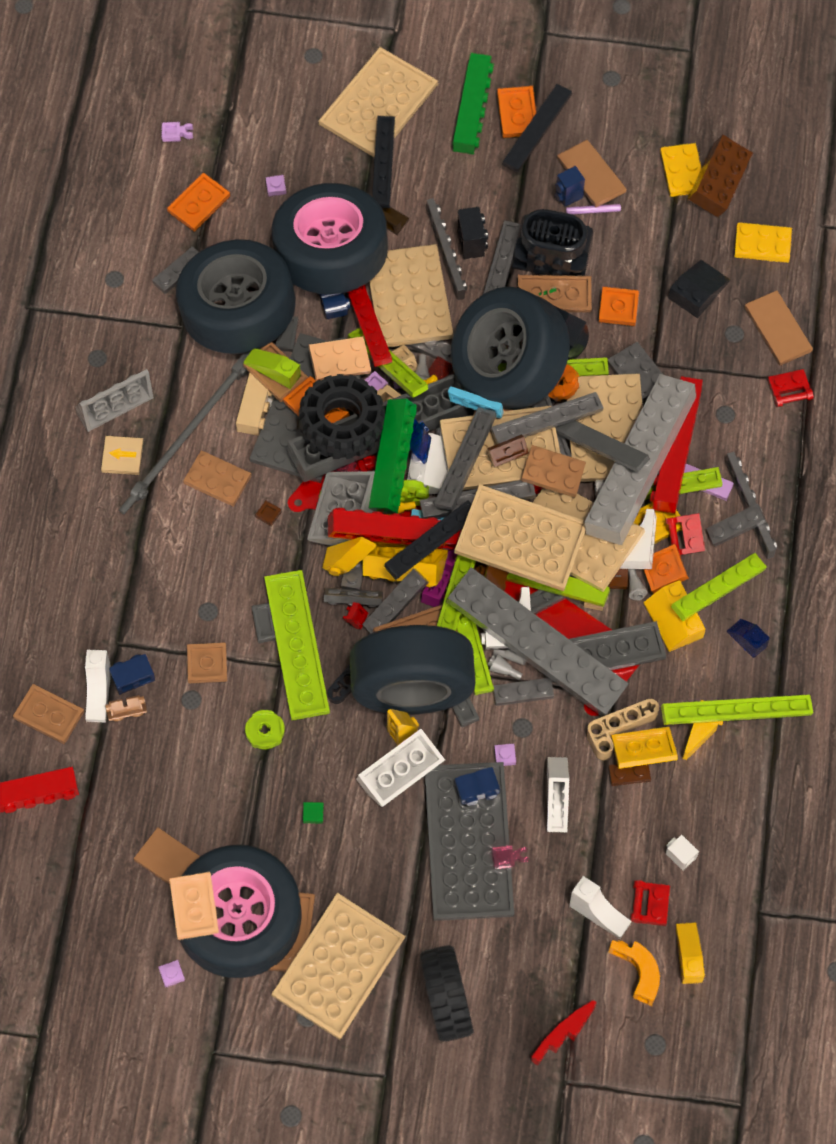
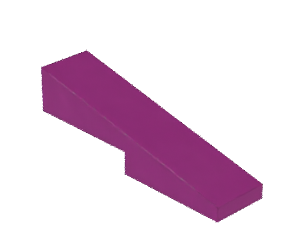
M448 550L442 579L437 586H425L421 603L432 607L441 605L458 555L454 553L455 550Z

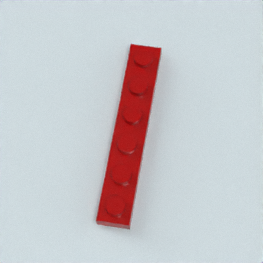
M365 285L347 292L374 367L392 363V356Z

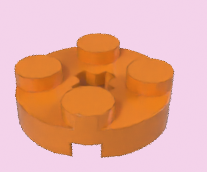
M566 365L564 373L559 380L560 382L563 379L564 384L559 385V382L548 394L551 399L555 401L567 400L577 392L579 388V374L572 366Z

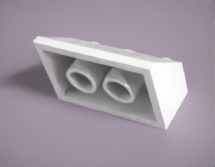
M433 433L415 434L407 480L421 481L424 483V487L428 485L429 494H438L448 474L442 436Z

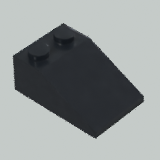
M700 260L684 272L670 287L668 299L698 319L730 282V279L703 260Z

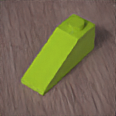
M255 348L244 360L245 365L289 389L294 386L301 376L300 364L283 355Z

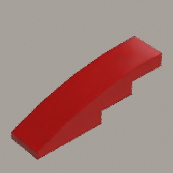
M592 1000L562 1021L545 1038L533 1054L531 1062L538 1066L549 1049L557 1053L566 1037L574 1041L594 1011L597 1002Z

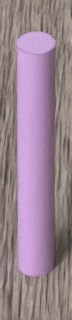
M620 204L601 205L597 208L594 206L566 207V213L569 214L621 211Z

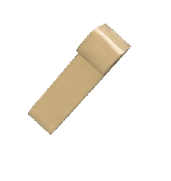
M646 699L591 721L588 725L587 739L595 756L600 760H608L612 756L614 746L611 735L625 733L656 720L659 711L658 702L654 699ZM634 715L637 719L630 720L627 716ZM616 722L619 726L612 727L609 723ZM598 729L601 733L593 734L591 730ZM606 746L609 750L604 752L599 747Z

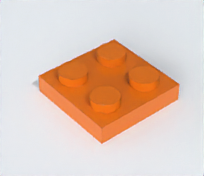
M603 287L599 322L635 326L639 291Z
M675 544L653 554L652 569H644L653 594L671 583L689 579Z

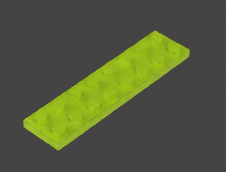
M298 570L264 576L291 721L330 714L303 572Z

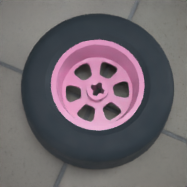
M323 183L306 187L287 198L278 208L273 218L271 231L273 249L286 262L293 285L303 290L318 294H340L355 290L373 279L386 261L388 238L384 212L371 195L354 186L340 183Z
M249 845L222 846L201 855L186 869L182 876L210 872L215 907L222 908L224 916L217 919L218 934L180 939L181 945L194 962L205 970L219 976L246 978L268 971L271 967L282 961L289 953L300 931L302 910L299 890L294 877L277 857L263 849ZM242 887L254 890V894L247 900L240 897V889ZM229 888L233 897L225 902L218 897V894ZM259 902L263 903L264 914H253L251 912L252 905ZM173 908V919H174V923H175L174 908ZM234 909L241 910V913L234 912ZM247 921L257 925V929L250 934H245L242 927ZM226 923L235 925L233 936L221 932L222 927Z

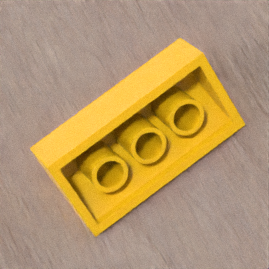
M373 542L376 544V548L363 559V576H369L372 579L383 578L392 582L402 581L414 568L429 582L426 587L437 586L442 579L448 550H434L397 580L392 577L384 567V564L408 545Z

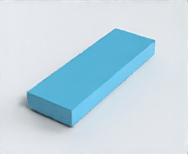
M452 386L448 390L450 402L476 411L478 407L495 411L497 418H502L504 414L502 403L489 401L481 396Z

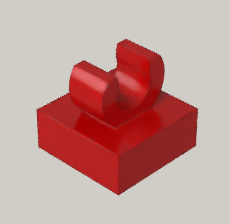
M375 455L357 461L360 472L375 471L377 463Z
M353 602L351 607H347L348 615L342 618L355 629H362V624L365 622L368 612L360 603Z

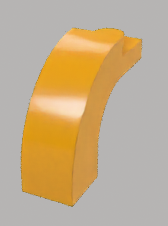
M613 940L608 953L630 962L638 971L639 983L633 998L652 1006L660 982L659 969L654 957L644 946L636 941L632 948H630L623 941L618 940L616 942Z

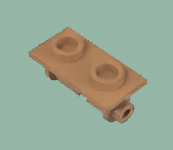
M140 695L126 698L127 705H123L122 699L110 701L109 704L105 705L108 721H120L125 717H138L143 715V713H147L144 696L140 697Z

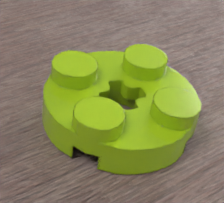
M404 480L400 498L401 502L415 501L416 506H420V500L428 499V485L424 487V483L421 481Z
M257 711L246 722V737L254 748L271 749L282 742L285 734L284 722L273 711ZM264 725L270 729L266 734L259 731L263 729Z

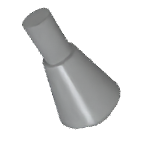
M421 354L419 355V364L415 373L423 380L428 379L430 375L426 365V355Z
M628 569L630 577L629 598L636 601L642 600L648 591L637 576L636 570Z
M494 649L493 655L495 657L499 654L502 658L521 665H525L527 662L511 649Z
M499 654L496 657L492 655L487 664L490 667L489 671L510 675L517 680H520L523 675L521 672L513 669Z

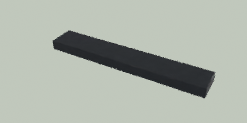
M556 84L509 151L502 165L517 173L572 96L571 90Z
M377 116L372 197L379 203L381 208H390L395 116Z
M470 501L464 502L384 564V567L395 580L463 529L472 505Z

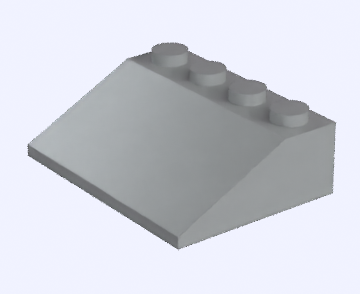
M146 369L138 374H134L127 380L116 383L104 392L101 391L94 397L83 400L75 406L77 415L86 430L89 432L153 399L149 372Z
M375 471L326 473L308 534V541L333 546L350 540L328 537V515L335 508H345L347 511L359 509L364 510L366 513L375 512L368 508Z

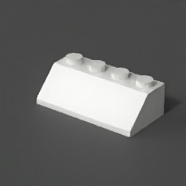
M420 729L360 773L356 780L368 796L383 807L444 762L445 759L422 729Z

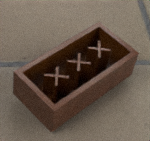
M725 135L719 137L714 142L688 200L714 216L719 217L728 209L753 152Z

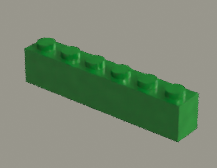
M470 53L453 140V152L474 155L475 148H479L480 137H478V133H482L483 122L480 121L481 118L485 117L486 108L483 106L484 103L488 102L489 95L486 90L487 88L490 89L491 86L489 74H493L494 63H491L492 56Z
M388 399L368 507L375 512L378 511L383 514L398 513L414 419L417 412V405L408 399Z

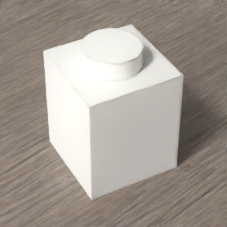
M682 835L678 839L674 837L667 844L666 855L682 870L686 869L698 856L699 851Z

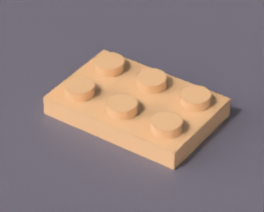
M363 337L310 344L308 346L316 381L323 380L324 377L330 375L344 374V376H357L371 373Z
M211 873L170 878L178 940L218 934L219 929Z

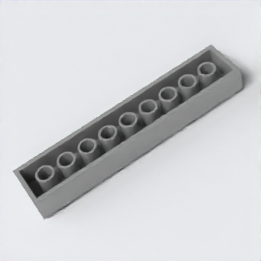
M663 374L659 375L624 443L647 454L650 460L639 472L617 462L614 463L584 521L587 535L622 546L696 399L695 384Z

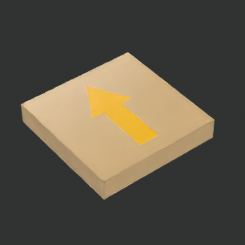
M106 436L101 467L102 473L139 475L143 438Z

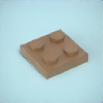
M226 643L187 644L188 683L227 682Z

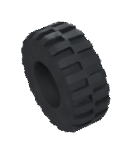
M337 374V376L330 375L324 377L323 380H317L313 383V387H309L305 391V396L300 401L299 429L303 433V439L306 443H310V447L314 451H319L321 455L326 457L351 459L356 455L361 456L365 454L366 450H371L375 446V442H378L381 437L385 416L383 400L379 394L377 395V390L372 385L369 386L367 381L357 379L353 375L344 376V374ZM335 408H346L356 413L359 419L350 425L340 426L328 421L324 415Z
M446 945L424 950L420 954V959L439 1040L447 1042L469 1037L474 1033L454 946Z

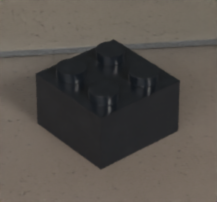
M480 207L458 210L457 230L463 260L485 257V249H488V231L484 228L485 216L484 213L480 212Z

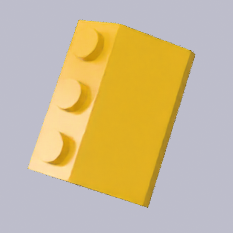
M680 580L662 587L643 602L652 621H657L661 638L668 652L702 639L705 633V627L697 613L682 621L671 608L674 602L687 595Z

